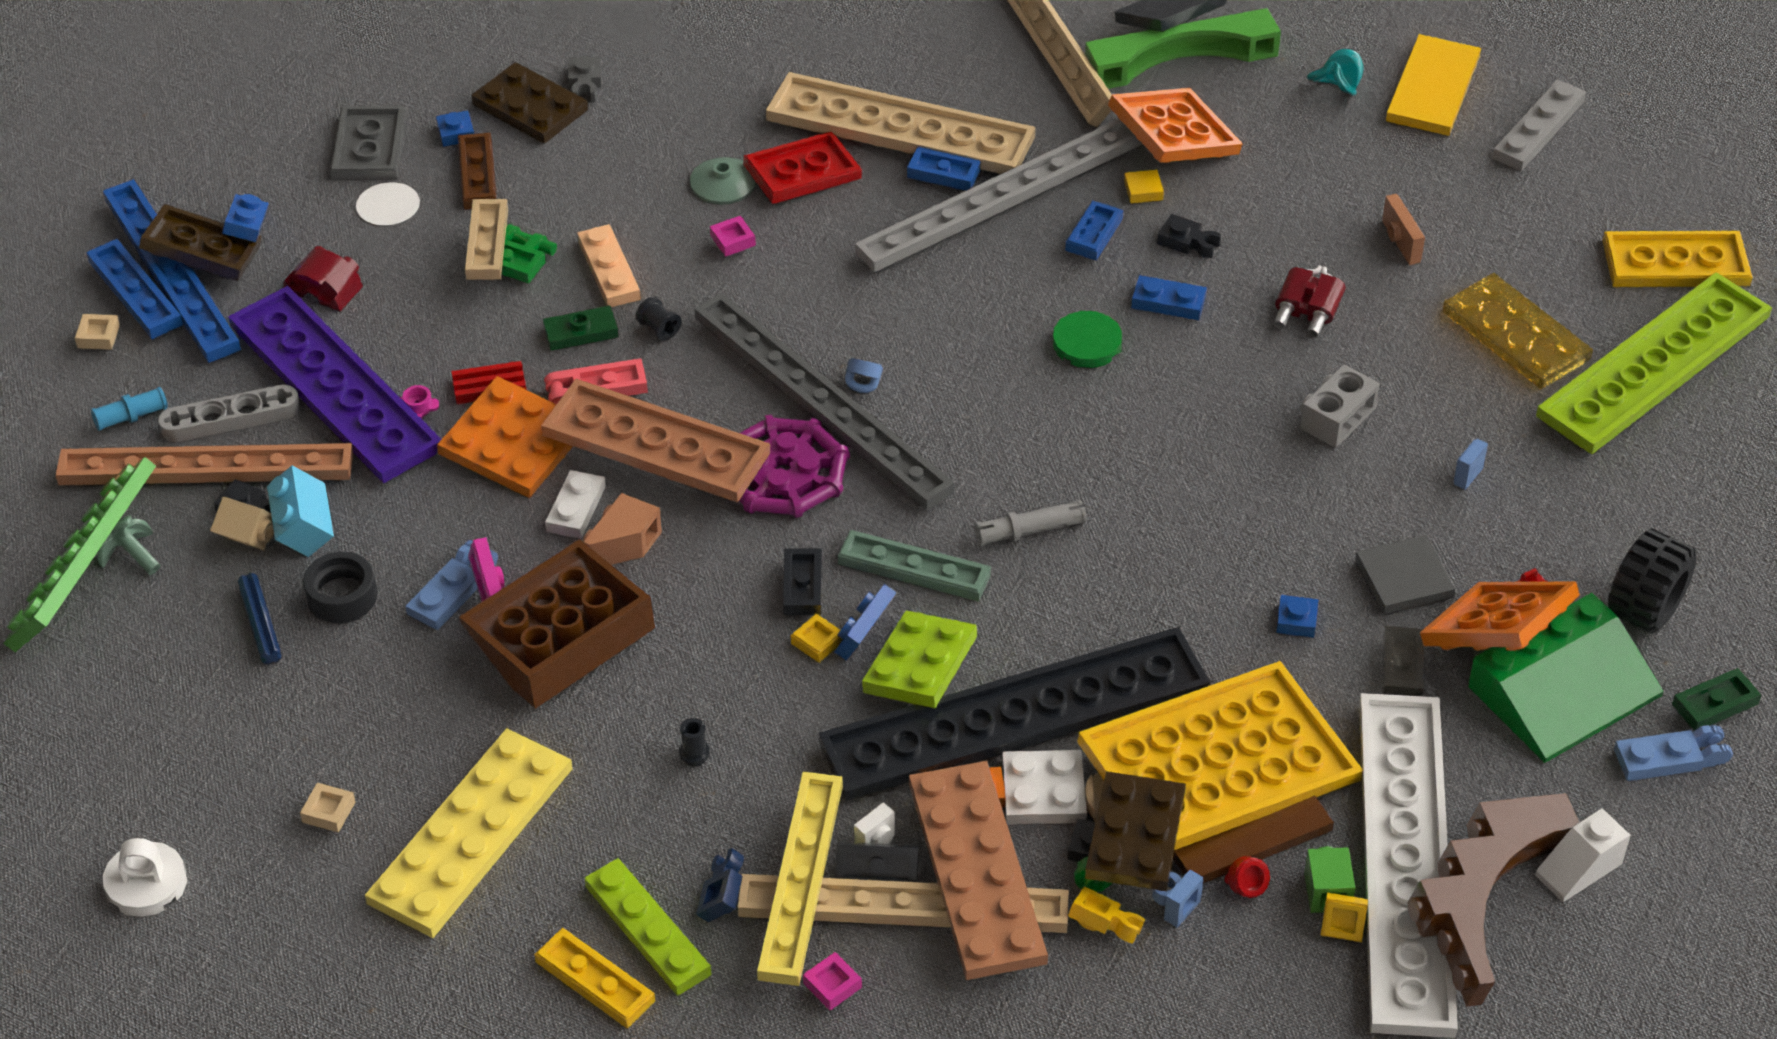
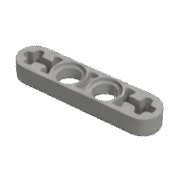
M277 385L172 407L161 413L158 422L164 439L169 442H182L293 418L300 410V402L295 388L289 385ZM246 406L256 407V410L251 413L243 414L239 412L241 408ZM212 413L221 415L214 421L203 420L205 416Z

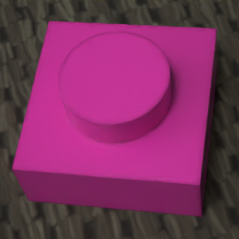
M741 216L710 226V236L725 257L756 246L755 235Z
M834 952L803 974V984L829 1010H832L862 988V978Z

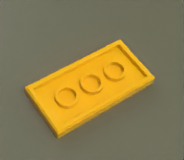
M1419 34L1387 111L1386 121L1450 136L1480 58L1481 48Z
M1606 231L1603 234L1602 242L1613 287H1697L1715 272L1738 286L1751 285L1753 277L1740 231Z

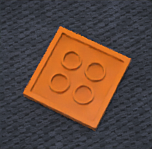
M1191 88L1111 95L1108 106L1160 163L1211 157L1221 158L1223 156L1239 155L1243 143Z
M497 376L437 444L439 455L530 498L573 446L542 436L541 425L557 404Z
M1576 581L1478 582L1420 632L1423 645L1440 646L1443 650L1457 647H1473L1474 650H1485L1490 647H1505L1509 651L1522 649L1529 644V641L1535 635L1545 630L1556 616L1565 612L1567 607L1580 596Z

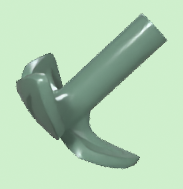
M131 515L120 519L112 530V534L107 537L98 551L99 565L104 568L116 546H122L149 575L156 573L161 565L137 540L138 538L152 535L151 527L144 520L132 519Z

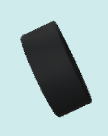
M338 551L323 555L313 561L306 569L302 581L309 610L317 618L330 623L350 622L364 616L375 605L378 595L372 565L364 557L353 552ZM345 577L354 578L362 582V585L356 591L346 596L327 597L318 592L324 584L333 579Z

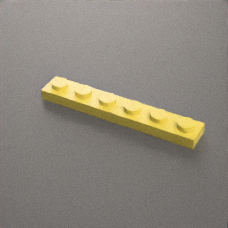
M811 772L802 773L757 969L758 981L800 985L842 792V776Z

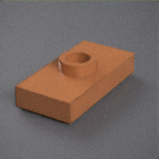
M1397 194L1388 195L1385 198L1382 222L1387 228L1388 236L1392 242L1397 244L1409 265L1420 263L1425 236L1401 198Z

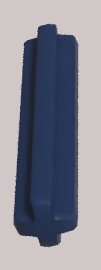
M251 572L247 575H241L237 581L261 661L268 665L272 662H278L282 655L258 576Z

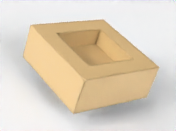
M83 314L75 336L77 348L112 350L120 327L118 316Z
M317 783L300 812L302 823L339 833L355 804L354 792Z

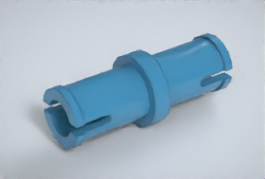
M157 387L154 390L132 397L129 394L121 396L120 401L91 409V415L97 430L100 431L125 421H129V423L136 422L140 416L161 409H167L168 404L162 388Z

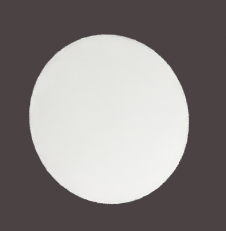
M394 182L381 183L368 188L359 196L356 202V210L363 220L371 224L394 225L412 217L419 208L420 199L417 192L405 184Z

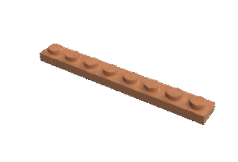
M352 443L61 449L55 476L58 485H103L112 477L116 479L128 463L135 466L146 457L156 467L144 484L233 482L235 479L241 482L272 481L292 465L318 480H350L353 448Z

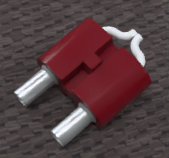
M1318 265L1313 270L1298 267L1291 268L1275 301V306L1279 312L1274 321V326L1284 329L1290 315L1300 318L1301 313L1308 315V320L1311 321L1307 334L1312 338H1317L1323 324L1331 323L1346 289L1344 282L1328 274L1327 267H1322L1321 265ZM1321 271L1320 278L1313 277L1314 274H1318Z

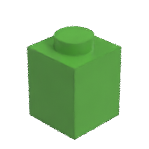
M1325 846L1318 849H1308L1304 876L1310 913H1324L1327 892L1354 897L1355 882L1349 848Z

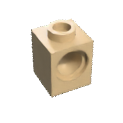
M222 497L210 531L224 538L264 551L267 542L274 535L271 513L243 502Z

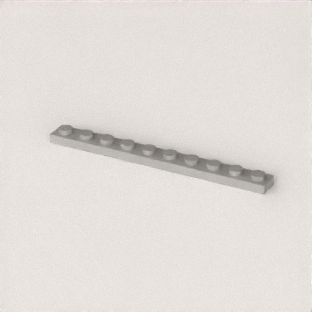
M1117 119L855 243V253L873 272L879 271L1143 144L1122 121Z

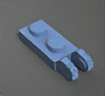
M472 540L465 542L458 549L455 559L452 558L406 605L407 615L439 630L478 589L472 568L469 567L468 554L473 543ZM490 550L494 565H496L498 555Z
M1717 725L1701 726L1693 732L1692 730L1619 740L1616 741L1614 747L1615 754L1628 781L1700 771L1704 767L1725 764L1733 757V752L1729 745H1717V743L1723 740L1725 735L1722 728ZM1701 747H1707L1702 751H1700L1699 749Z

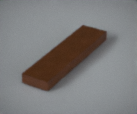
M1314 795L1260 819L1179 848L1174 851L1173 859L1183 875L1192 870L1202 876L1203 883L1228 874L1232 863L1242 856H1251L1261 860L1333 831L1334 822Z

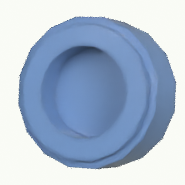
M851 358L848 360L845 382L850 389L856 392H872L879 384L883 367L880 364ZM854 375L871 377L870 383L859 384L854 380Z

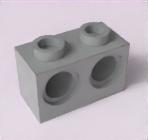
M1344 364L1334 374H1329L1314 394L1310 393L1305 397L1300 407V412L1302 413L1300 429L1337 448L1376 409L1380 383Z

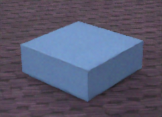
M1479 439L1473 440L1457 461L1454 485L1466 490L1482 471L1488 443Z

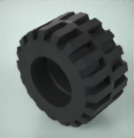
M1653 528L1647 530L1634 542L1624 557L1610 588L1608 608L1618 618L1650 634L1657 632L1674 614L1686 593L1696 566V549Z

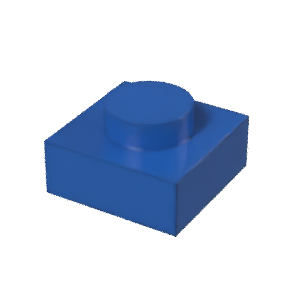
M468 110L436 116L443 147L459 144V135L474 134Z
M1281 595L1276 633L1314 638L1319 599Z

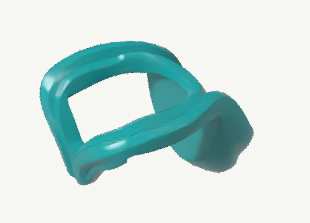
M1340 49L1328 58L1322 68L1310 72L1306 79L1313 82H1327L1338 85L1341 91L1355 96L1357 94V86L1364 72L1362 58L1354 50Z

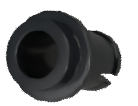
M697 718L686 719L680 725L682 744L679 747V756L687 765L693 767L702 765L710 756V747L705 740V724L702 725L703 722Z

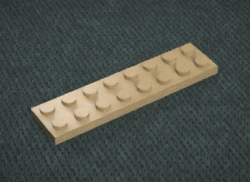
M788 72L766 109V121L817 133L831 131L837 137L859 141L909 154H914L917 147L972 158L981 161L980 169L998 174H1003L1020 166L1035 138L1034 126Z

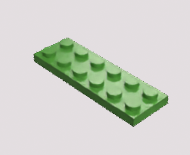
M146 457L135 466L128 463L116 479L112 477L99 493L103 498L98 504L94 503L81 520L85 524L80 530L76 529L64 543L63 547L67 550L62 556L58 555L44 572L48 577L43 584L39 582L27 596L28 606L24 611L19 610L7 625L11 632L3 642L4 645L16 652L47 627L155 469V464Z

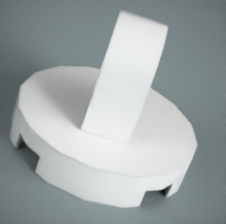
M140 838L125 841L121 845V850L107 863L103 873L104 891L109 902L118 906L121 913L136 917L161 913L165 910L163 905L171 902L174 897L178 900L182 896L187 884L184 862L175 849L164 843L151 842Z

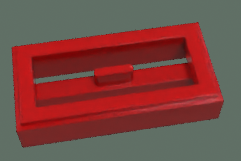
M522 361L451 371L456 404L475 402L497 376L527 390Z

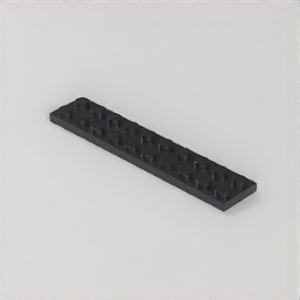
M1176 627L942 696L936 708L915 704L819 733V744L833 775L842 776V794L845 801L908 783L909 775L972 764L1001 755L1003 752L1015 751L1095 727L1208 687L1211 682L1180 627Z

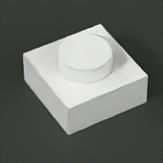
M884 802L854 824V843L889 844L895 836L894 811Z

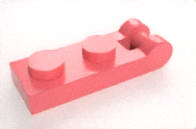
M641 358L549 373L544 378L545 388L549 393L548 401L555 404L560 401L575 379L627 396L648 393L647 380Z

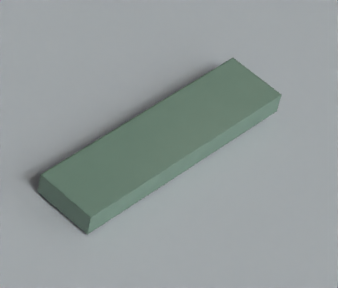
M854 530L849 531L838 554V565L975 601H980L991 576V566Z

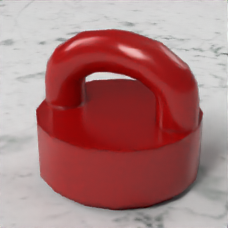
M1242 856L1232 863L1228 874L1224 877V881L1237 895L1255 898L1263 894L1268 888L1270 871L1267 864L1261 859Z

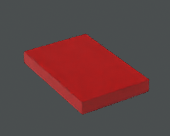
M831 131L743 156V165L772 204L862 179V169Z

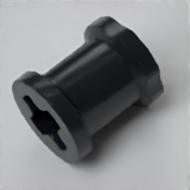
M657 297L645 299L639 305L635 314L636 320L641 325H648L653 329L654 335L661 341L674 337L682 323L681 317L676 312H669L665 309L663 303Z

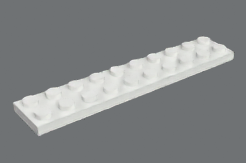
M1361 693L1359 707L1361 767L1364 770L1362 775L1365 888L1366 899H1368L1366 918L1370 1033L1456 1038L1458 1030L1456 989L1452 980V971L1445 955H1442L1439 951L1437 936L1421 937L1416 923L1410 919L1407 904L1421 879L1439 878L1437 863L1448 845L1440 698Z

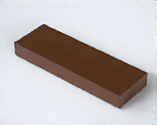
M491 132L459 135L464 210L472 209L473 199H497Z

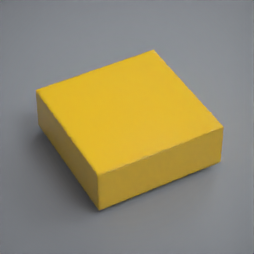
M1157 169L1124 173V184L1130 204L1163 200L1164 190Z
M818 614L813 615L791 634V644L818 663L834 651L843 639L837 636L840 629Z
M1327 892L1320 935L1362 943L1368 899Z

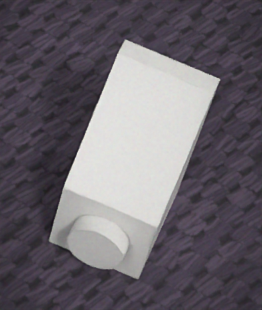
M1600 809L1570 829L1536 870L1535 876L1562 902H1565L1623 864L1631 835L1606 811Z

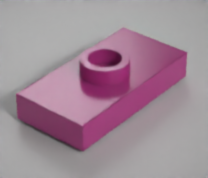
M487 538L473 540L468 557L481 602L500 591L501 588H504L505 582L501 567H495Z

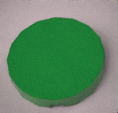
M1078 311L1070 313L1061 318L1054 327L1053 348L1057 356L1062 360L1065 357L1071 361V365L1076 367L1095 368L1110 363L1112 357L1121 351L1122 330L1119 324L1110 316L1100 312Z

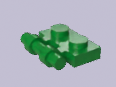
M508 224L506 226L501 275L529 284L546 263L545 254L553 256L556 253L557 243L547 240L545 235L539 233L531 235L522 232L518 226Z

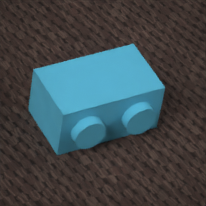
M293 465L272 480L267 486L275 540L310 557L334 537L325 483Z

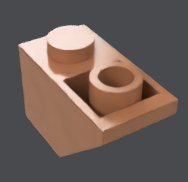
M621 493L612 505H608L605 508L601 520L593 530H588L583 542L611 565L642 558L662 533L660 508Z

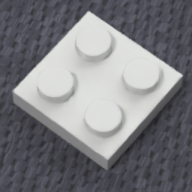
M1082 750L1003 752L1002 764L1007 825L1077 823V819L1086 820L1087 811Z

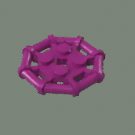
M772 414L765 415L764 420L740 432V434L759 439L767 434V440L764 442L770 443V454L750 483V486L755 491L750 492L746 489L739 500L744 505V511L750 514L756 511L793 515L794 518H799L803 516L805 511L831 497L837 498L843 492L842 481L846 462L850 459V452L847 446L840 445L822 427L821 421L814 418L810 421L773 418ZM814 441L820 444L826 451L818 453L812 447ZM780 465L789 466V470L787 471L783 468H776ZM822 468H830L829 476L823 477L818 474ZM773 494L782 495V499H774Z

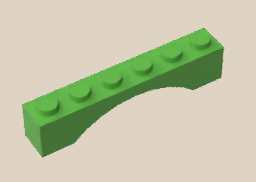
M1268 8L1179 24L1163 32L1147 30L1089 41L1085 45V55L1106 87L1110 89L1126 86L1148 68L1181 57L1221 56L1246 62L1277 57L1279 54L1281 30Z

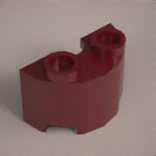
M315 246L283 281V288L288 286L302 298L307 293L312 294L321 305L341 312L360 291L363 284L357 273L359 266L355 260L348 256L342 258L321 246Z

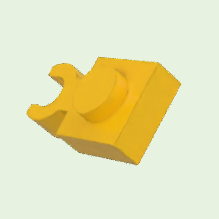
M1085 886L1074 900L1068 917L1077 920L1082 927L1088 930L1099 931L1105 934L1109 929L1115 932L1120 939L1132 944L1137 934H1140L1145 919L1140 915L1120 910V903Z

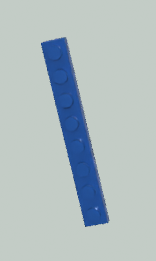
M133 179L103 190L105 202L167 299L180 313L184 326L207 362L210 363L241 351L238 338L193 269L184 263L166 257H158L151 252L139 249L141 236L157 214L135 180Z

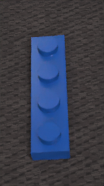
M118 239L86 252L91 266L151 339L183 325L180 313Z

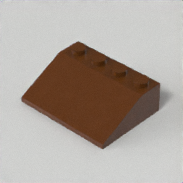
M580 539L459 616L460 623L510 687L535 709L655 629L651 597Z

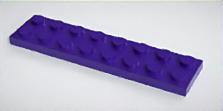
M288 286L228 316L230 327L287 385L296 389L300 399L343 443H352L353 453L383 484L438 454L437 444L442 439Z

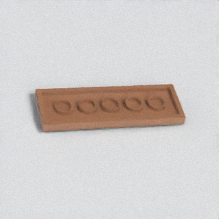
M579 379L574 380L541 425L542 436L737 503L770 454V443Z
M987 761L909 775L910 790L966 980L1047 965L1048 953Z

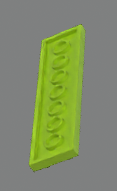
M1715 272L1540 404L1537 408L1536 417L1592 455L1770 317L1772 307Z

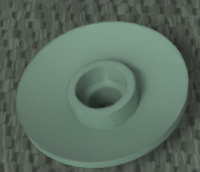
M719 157L707 160L693 170L690 176V187L693 193L701 200L712 204L725 205L747 198L754 191L756 181L747 171L742 160Z

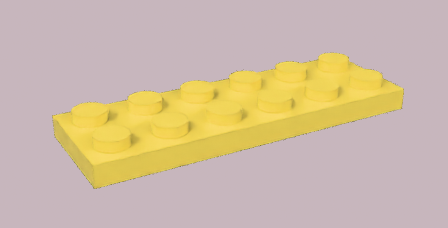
M506 728L365 894L367 905L434 938L571 772V759Z

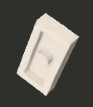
M570 470L545 521L546 531L582 539L605 490V477Z

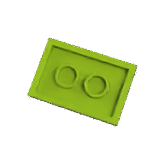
M906 610L862 680L863 693L936 708L976 640L977 626L958 620Z

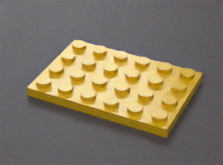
M1281 661L1080 731L1077 743L1103 780L1105 779L1106 771L1186 784L1175 850L1260 819L1314 795L1318 797L1359 782L1364 771Z

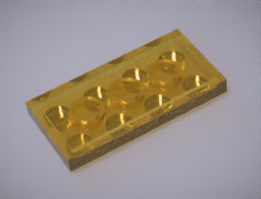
M1494 272L1445 300L1443 303L1442 312L1541 390L1592 358L1593 349Z

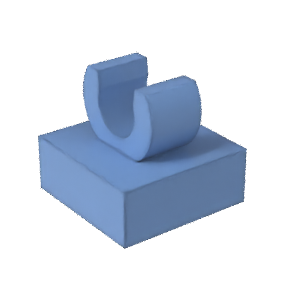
M1189 870L1181 879L1177 873L1171 871L1168 887L1172 889L1167 890V892L1153 889V900L1165 906V921L1178 928L1201 902L1203 877Z

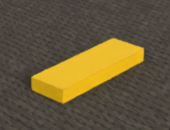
M564 928L560 929L534 954L535 962L627 1029L655 1002L654 992Z

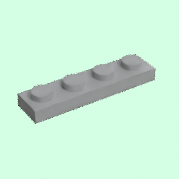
M1557 79L1494 148L1492 159L1522 171L1583 104L1586 91Z

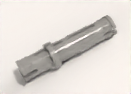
M1077 500L1068 504L1016 514L1015 512H1009L1005 514V517L976 522L974 524L975 538L978 539L977 543L979 546L1010 539L1011 542L1019 541L1021 536L1086 523L1085 507H1082L1083 502Z

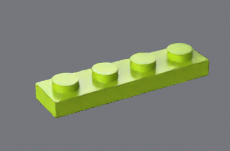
M619 858L584 878L587 890L677 996L712 975L711 965Z

